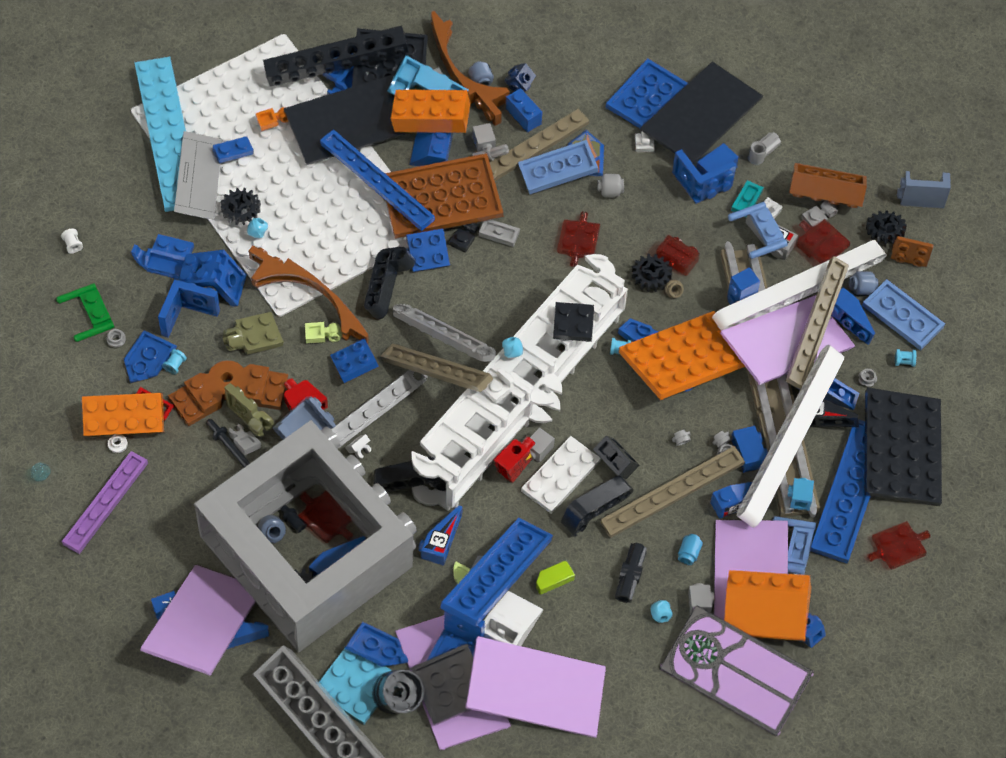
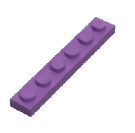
M132 451L128 454L63 539L62 543L64 546L78 554L81 553L147 466L148 461Z

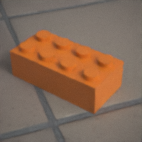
M396 90L391 115L394 132L466 133L470 109L467 90Z
M162 393L82 396L84 436L164 433Z

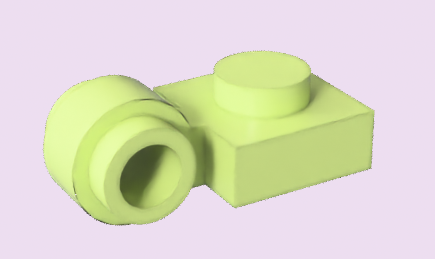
M324 322L305 323L306 343L325 342V336L331 342H337L342 337L341 327L337 323H331L326 328Z

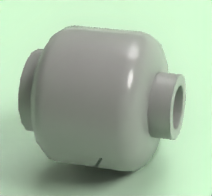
M603 174L601 180L597 182V190L601 191L603 197L617 198L621 193H624V179H621L619 174Z

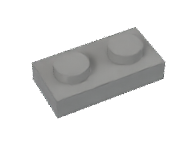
M490 219L483 222L479 236L514 247L520 233V228Z

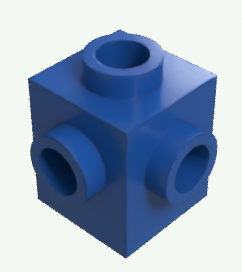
M808 612L806 638L803 642L812 648L826 634L824 625L819 617L816 615L812 616Z

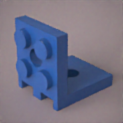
M681 149L675 152L672 173L697 204L707 198L712 199L721 191H728L733 186L736 165L733 161H730L701 175Z
M225 250L186 254L178 281L194 283L200 287L213 286L231 306H238L246 273Z
M174 279L158 315L161 336L169 338L182 307L218 317L220 312L218 291Z
M444 611V630L427 661L464 644H468L474 657L475 640L477 636L484 638L485 621L481 620L475 627Z

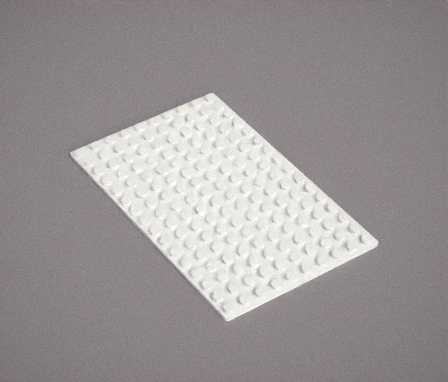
M282 34L176 87L186 132L223 139V142L247 136L253 147V155L220 163L214 220L208 219L251 279L260 264L254 262L249 257L248 251L253 245L257 248H263L272 257L280 258L283 263L288 258L332 290L372 269L376 255L382 249L405 247L408 249L407 238L395 239L385 199L336 157L306 165L289 122L283 123L278 120L279 126L261 131L255 113L273 108L274 113H277L280 108L328 95V89L318 76L270 87L266 79L263 60L298 51L289 38ZM142 103L132 108L131 113L150 138ZM371 145L357 149L384 173L391 172ZM236 188H239L240 191L246 188V192L253 190V195H258V200L261 202V212L257 213L258 218L263 219L268 224L264 237L254 238L248 235L247 227L250 223L248 221H245V225L242 222L235 225V221L229 223L228 218H223L220 206L221 200H224V194L230 195L229 190L236 192ZM275 282L257 288L278 317H282L323 295L310 286L296 282Z

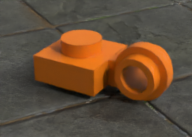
M286 107L280 108L277 113H274L273 108L255 113L261 131L279 126L278 120L283 123L288 122L284 113V108Z

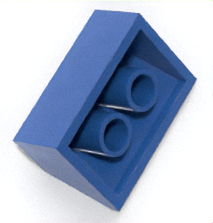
M417 132L410 165L420 167L448 161L454 133Z

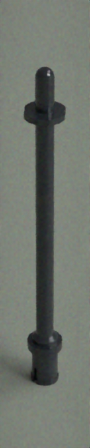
M208 419L206 424L214 432L212 439L214 441L220 439L244 468L249 465L250 462L227 437L228 429L225 426L220 428L213 419ZM283 505L280 508L283 513L282 519L285 522L288 521L296 533H300L307 527V524L297 515L295 508H289L287 505Z

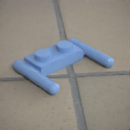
M765 202L728 215L729 221L750 215L751 220L766 246L749 252L751 259L788 246Z
M777 516L773 517L772 521H788V526L794 527L788 549V573L804 575L816 523Z

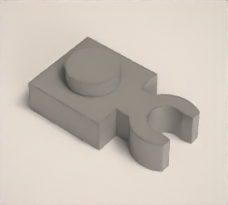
M237 425V432L229 428V437L234 439L233 444L244 456L261 448V442L250 431L245 433L242 425Z

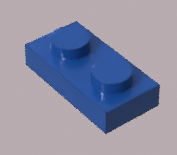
M247 136L213 145V151L219 164L253 155L254 153Z

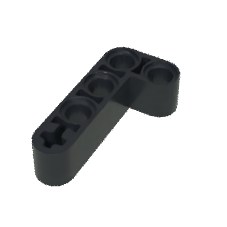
M405 247L382 249L376 255L364 302V307L376 320L384 318L388 313L397 272L408 271L415 265V258Z
M431 456L428 457L429 460H435V458ZM412 461L380 467L374 470L373 485L378 483L387 493L430 483L435 489L446 491V481L440 477L426 478L419 475L414 470Z
M616 476L572 501L561 519V524L576 537L578 532L585 530L591 519L624 501L632 494L634 489L622 477Z

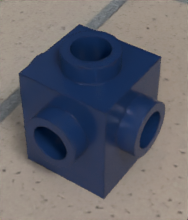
M526 63L511 68L504 81L513 92L520 88L526 92L530 89L536 75Z

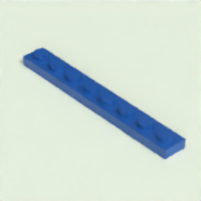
M334 129L320 140L324 148L419 230H424L435 221V216Z

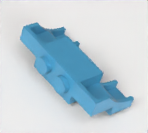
M408 56L402 59L397 73L387 90L395 95L396 90L409 89L469 91V89L450 80L446 75L439 74L431 67L423 65Z

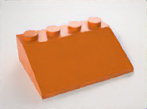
M729 570L724 621L752 637L805 641L811 595L810 575Z

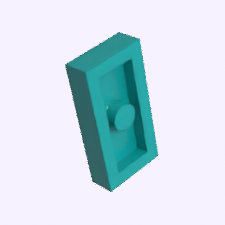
M747 180L732 205L731 211L737 212L755 205L764 187Z

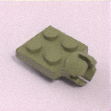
M271 312L235 320L234 328L223 331L224 345H229L225 346L228 351L244 349L247 355L283 346L284 343Z
M231 383L224 387L227 406L248 425L249 429L256 436H264L263 429L266 431L271 430L274 420L266 412L258 411V406L253 399H248L239 387H234Z

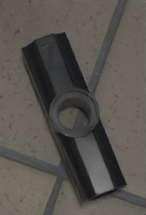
M630 544L626 561L623 562L620 581L615 593V599L620 602H632L636 585L640 581L643 570L642 565L647 553V548L643 544Z

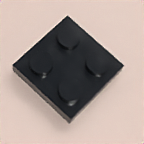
M556 302L553 339L592 342L594 305Z

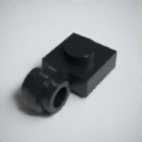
M477 222L465 224L464 230L459 228L451 238L449 245L466 253L475 240V236L470 233L475 234L479 224Z

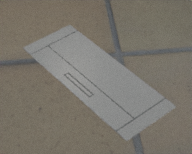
M184 131L174 212L214 220L220 164L214 154L213 145L223 143V139Z

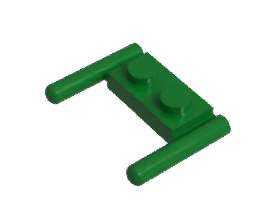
M95 283L56 298L57 303L61 304L80 297L92 323V329L74 335L76 342L115 328Z

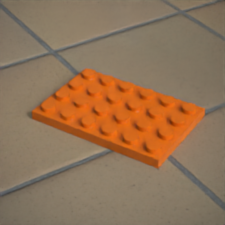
M715 311L619 347L620 355L660 400L745 367L720 334V328L712 319L716 313Z

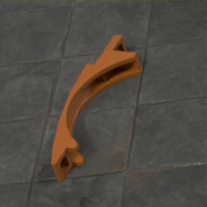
M435 11L431 12L433 35L441 59L452 81L469 89L470 104L475 102L476 107L482 109L489 122L491 121L495 126L500 124L502 113L497 107L506 103V96L509 95V90L506 87L482 85L464 76L454 66L447 52V44L452 35V21L443 22Z
M252 245L248 251L249 257L254 262L260 264L251 277L253 286L258 288L275 282H296L316 289L328 298L335 307L341 321L342 338L346 341L350 336L358 340L365 338L368 344L369 335L359 320L341 299L317 277L289 258L283 263L280 258L270 256L263 248H257Z

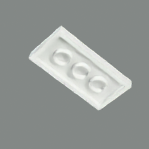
M570 436L521 488V492L552 514L600 463L601 458Z

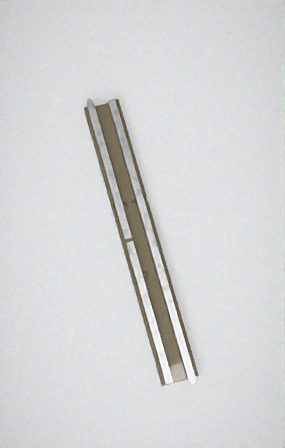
M727 241L725 249L721 250L720 256L728 289L731 277L749 267L760 279L758 292L768 288L761 257L759 256L754 259L749 257V252L758 249V246H755V244L747 245L746 250L734 251L732 244ZM746 368L764 449L766 448L769 452L795 401L791 384L785 381L786 374L759 385ZM803 438L775 493L780 517L810 514L811 517H815L816 513H819L820 510L815 484L809 511L790 508L791 497H787L788 487L793 484L794 478H807L814 481Z

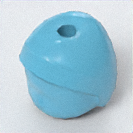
M253 218L248 224L247 233L254 238H262L268 229V224L261 218Z
M509 337L502 342L506 357L516 358L523 354V345L519 338Z
M664 600L652 604L650 611L653 619L659 623L668 622L672 617L670 604Z

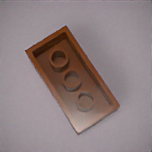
M794 163L790 182V193L795 197L803 198L807 196L815 201H822L823 199L836 205L844 203L852 208L863 206L867 188V176Z

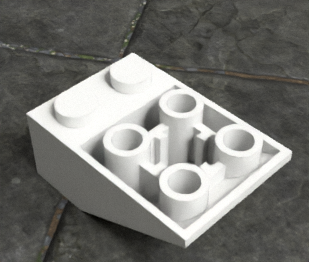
M508 591L484 620V638L521 646L543 612V609Z

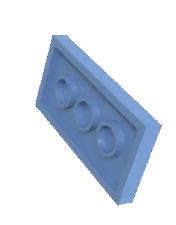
M587 140L518 162L529 194L599 172Z
M887 279L862 304L864 308L920 351L945 326L944 322Z

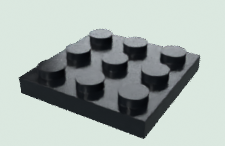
M464 644L410 668L422 680L424 686L423 700L434 726L472 710L466 708L473 656L468 644Z

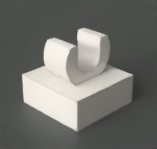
M642 131L641 134H635L636 152H654V139Z
M767 197L764 202L775 219L782 211V206Z
M366 434L361 435L345 448L349 453L355 452L356 457L361 459L364 457L361 454L362 448L367 453L371 452L370 446L367 445L370 439Z

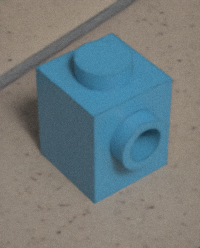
M794 478L793 484L789 485L787 497H791L790 508L810 510L814 481L807 478Z

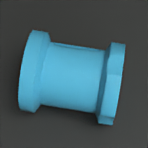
M612 338L610 355L614 353L620 354L619 347L631 343V340L619 341Z
M172 349L171 356L167 362L165 361L162 364V367L167 372L176 375L179 371V366L182 362L186 361L187 357L181 351Z
M896 349L895 366L906 364L915 367L916 350L909 352Z

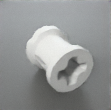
M68 229L61 234V238L66 242L67 251L70 254L78 252L83 248L82 242L77 237L78 232L76 229Z

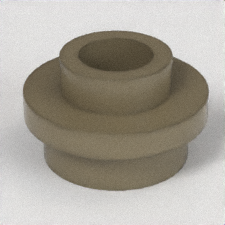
M678 280L669 281L665 287L667 296L673 299L680 297L683 294V284ZM676 286L675 291L672 292V287Z

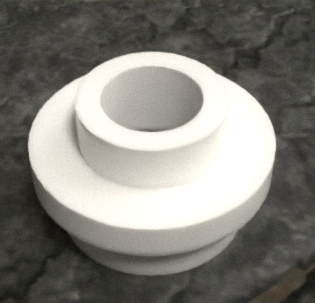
M113 435L108 440V447L114 453H121L128 446L127 439L123 435ZM116 441H120V442H121V443L118 444V445L114 444Z

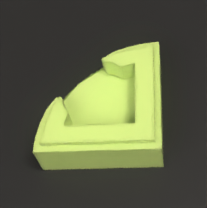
M455 562L453 567V576L457 584L470 571V568L458 562Z

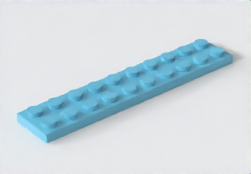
M170 57L135 62V68L165 212L173 211L175 208L183 133L186 131L171 59Z

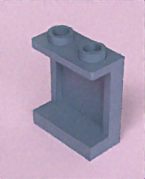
M906 171L904 177H901L900 188L897 190V199H900V206L944 208L951 189L950 173H942L940 181L911 180L910 171Z
M305 397L273 429L284 440L310 420L320 430L325 427L334 428L336 424L333 422V416L329 412L325 413L321 408L322 404L317 398Z

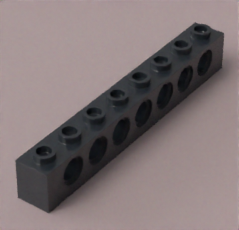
M401 25L264 59L263 64L266 79L270 87L288 82H297L308 77L313 78L324 73H332L336 70L349 69L357 65H366L369 62L385 60L393 56H402L405 53H409L403 26Z

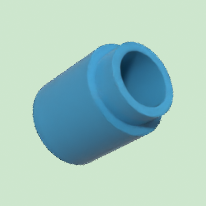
M695 534L684 536L678 552V560L680 562L693 565L697 560L703 544L699 536Z

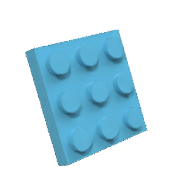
M344 648L319 682L347 715L364 725L377 708L372 697V689L376 679L382 673L392 670L386 666L381 667Z

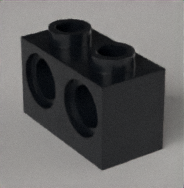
M607 435L593 449L619 477L627 479L640 466L616 439Z

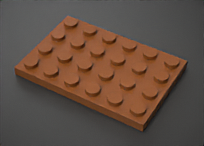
M487 153L385 173L435 216V221L421 231L386 201L395 239L406 237L408 234L445 229L504 217Z

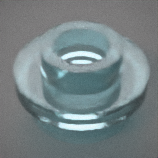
M37 463L31 469V476L35 481H43L50 475L51 469L47 464Z

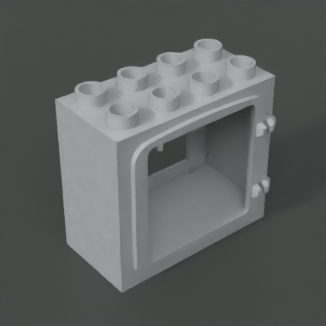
M312 420L194 503L200 537L242 587L253 597L259 607L298 653L413 567V550L416 548L413 534L417 529L409 516L404 512L396 516L387 506L391 503V500L384 488L378 483L370 487L362 478L366 473L359 460L353 455L345 458L337 449L340 447V442L335 433L329 427L320 430ZM319 484L368 539L306 584L257 526L264 516L273 515L283 505H287L311 486Z

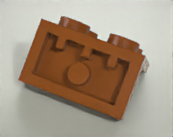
M897 236L890 259L900 263H911L917 267H927L934 245Z

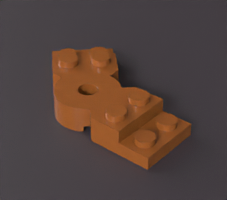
M221 361L215 364L208 374L199 373L185 381L184 387L169 394L168 399L188 426L222 408L223 399L226 400L224 387L229 383L234 387H239L243 391L244 396L248 399H253L258 407L280 410L286 390L284 383L289 377L285 373L269 371V367L249 364L243 368L234 361Z

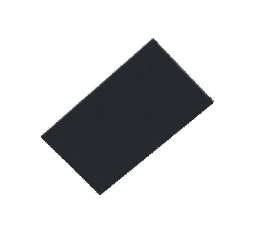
M712 61L650 118L640 130L674 154L682 149L694 164L763 98V95Z
M395 74L284 108V113L306 165L335 157L320 143V140L333 129L356 149L412 133L394 132L391 115L395 95L387 90Z

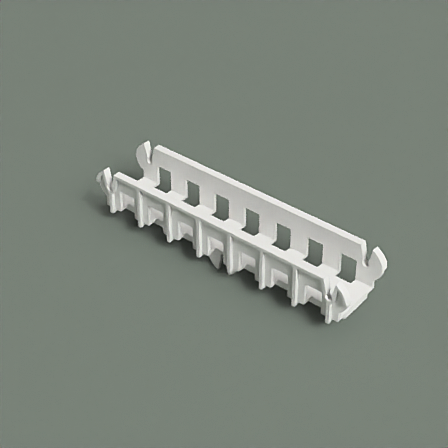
M600 254L586 255L585 261L599 273H594L593 270L577 265L513 336L519 338L522 342L523 354L516 358H508L504 355L503 348L483 370L490 373L492 378L497 376L499 368L504 372L510 373L514 380L513 390L496 404L483 392L480 393L467 388L420 441L423 449L435 460H429L428 457L412 451V464L414 470L419 475L426 478L440 477L446 481V491L429 490L428 487L423 485L412 487L414 499L419 504L422 503L426 506L439 504L447 511L450 508H456L463 495L476 480H482L483 472L506 448L521 428L529 425V420L536 423L552 422L551 417L538 406H546L560 412V401L554 392L562 395L561 382L569 373L573 374L575 372V366L591 348L595 349L597 347L599 338L613 322L617 323L619 321L620 314L625 310L628 289L624 287L625 280L615 274V268L608 260V257ZM591 282H594L603 289L588 286L591 284ZM556 302L594 305L592 342L553 339ZM561 343L565 345L563 353L557 349ZM537 370L542 372L541 378L534 375ZM514 397L519 399L517 405L511 401ZM490 424L494 425L495 431L489 429L488 426ZM466 452H469L471 454V458L467 457L464 454Z

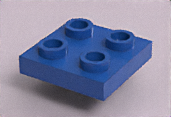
M443 229L406 235L409 252L415 258V265L412 268L413 272L450 266Z
M365 338L330 355L344 383L379 367Z

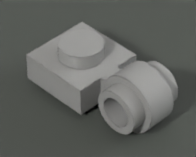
M826 200L820 205L821 210L815 206L803 213L801 218L814 230L827 222L828 218L826 216L831 218L836 215L838 210L835 204H831Z

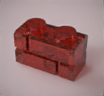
M667 235L656 251L657 258L660 259L663 256L664 262L669 261L670 267L685 276L695 267L700 256L695 247L687 246L678 237Z

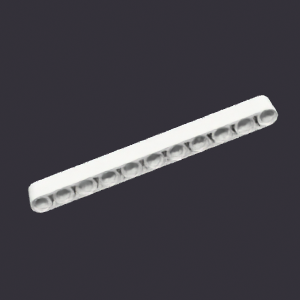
M872 240L837 256V258L849 265L845 276L846 279L856 271H863L883 261L886 253L876 240ZM829 260L717 311L712 319L722 331L781 309L818 292Z
M826 345L819 353L738 509L737 517L752 528L761 522L844 360V356L830 345Z

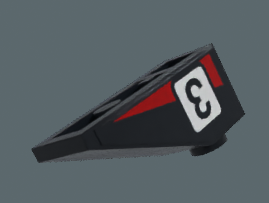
M823 399L810 427H859L858 414Z

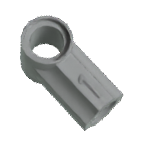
M769 132L760 141L753 142L748 155L749 162L753 165L762 164L764 158L781 144L779 136L774 132Z

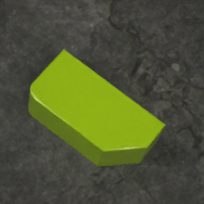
M560 562L540 571L536 588L539 594L542 595L573 581L575 574L568 562Z

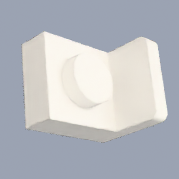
M499 368L497 376L493 378L482 392L497 404L513 390V377L507 371L504 372Z

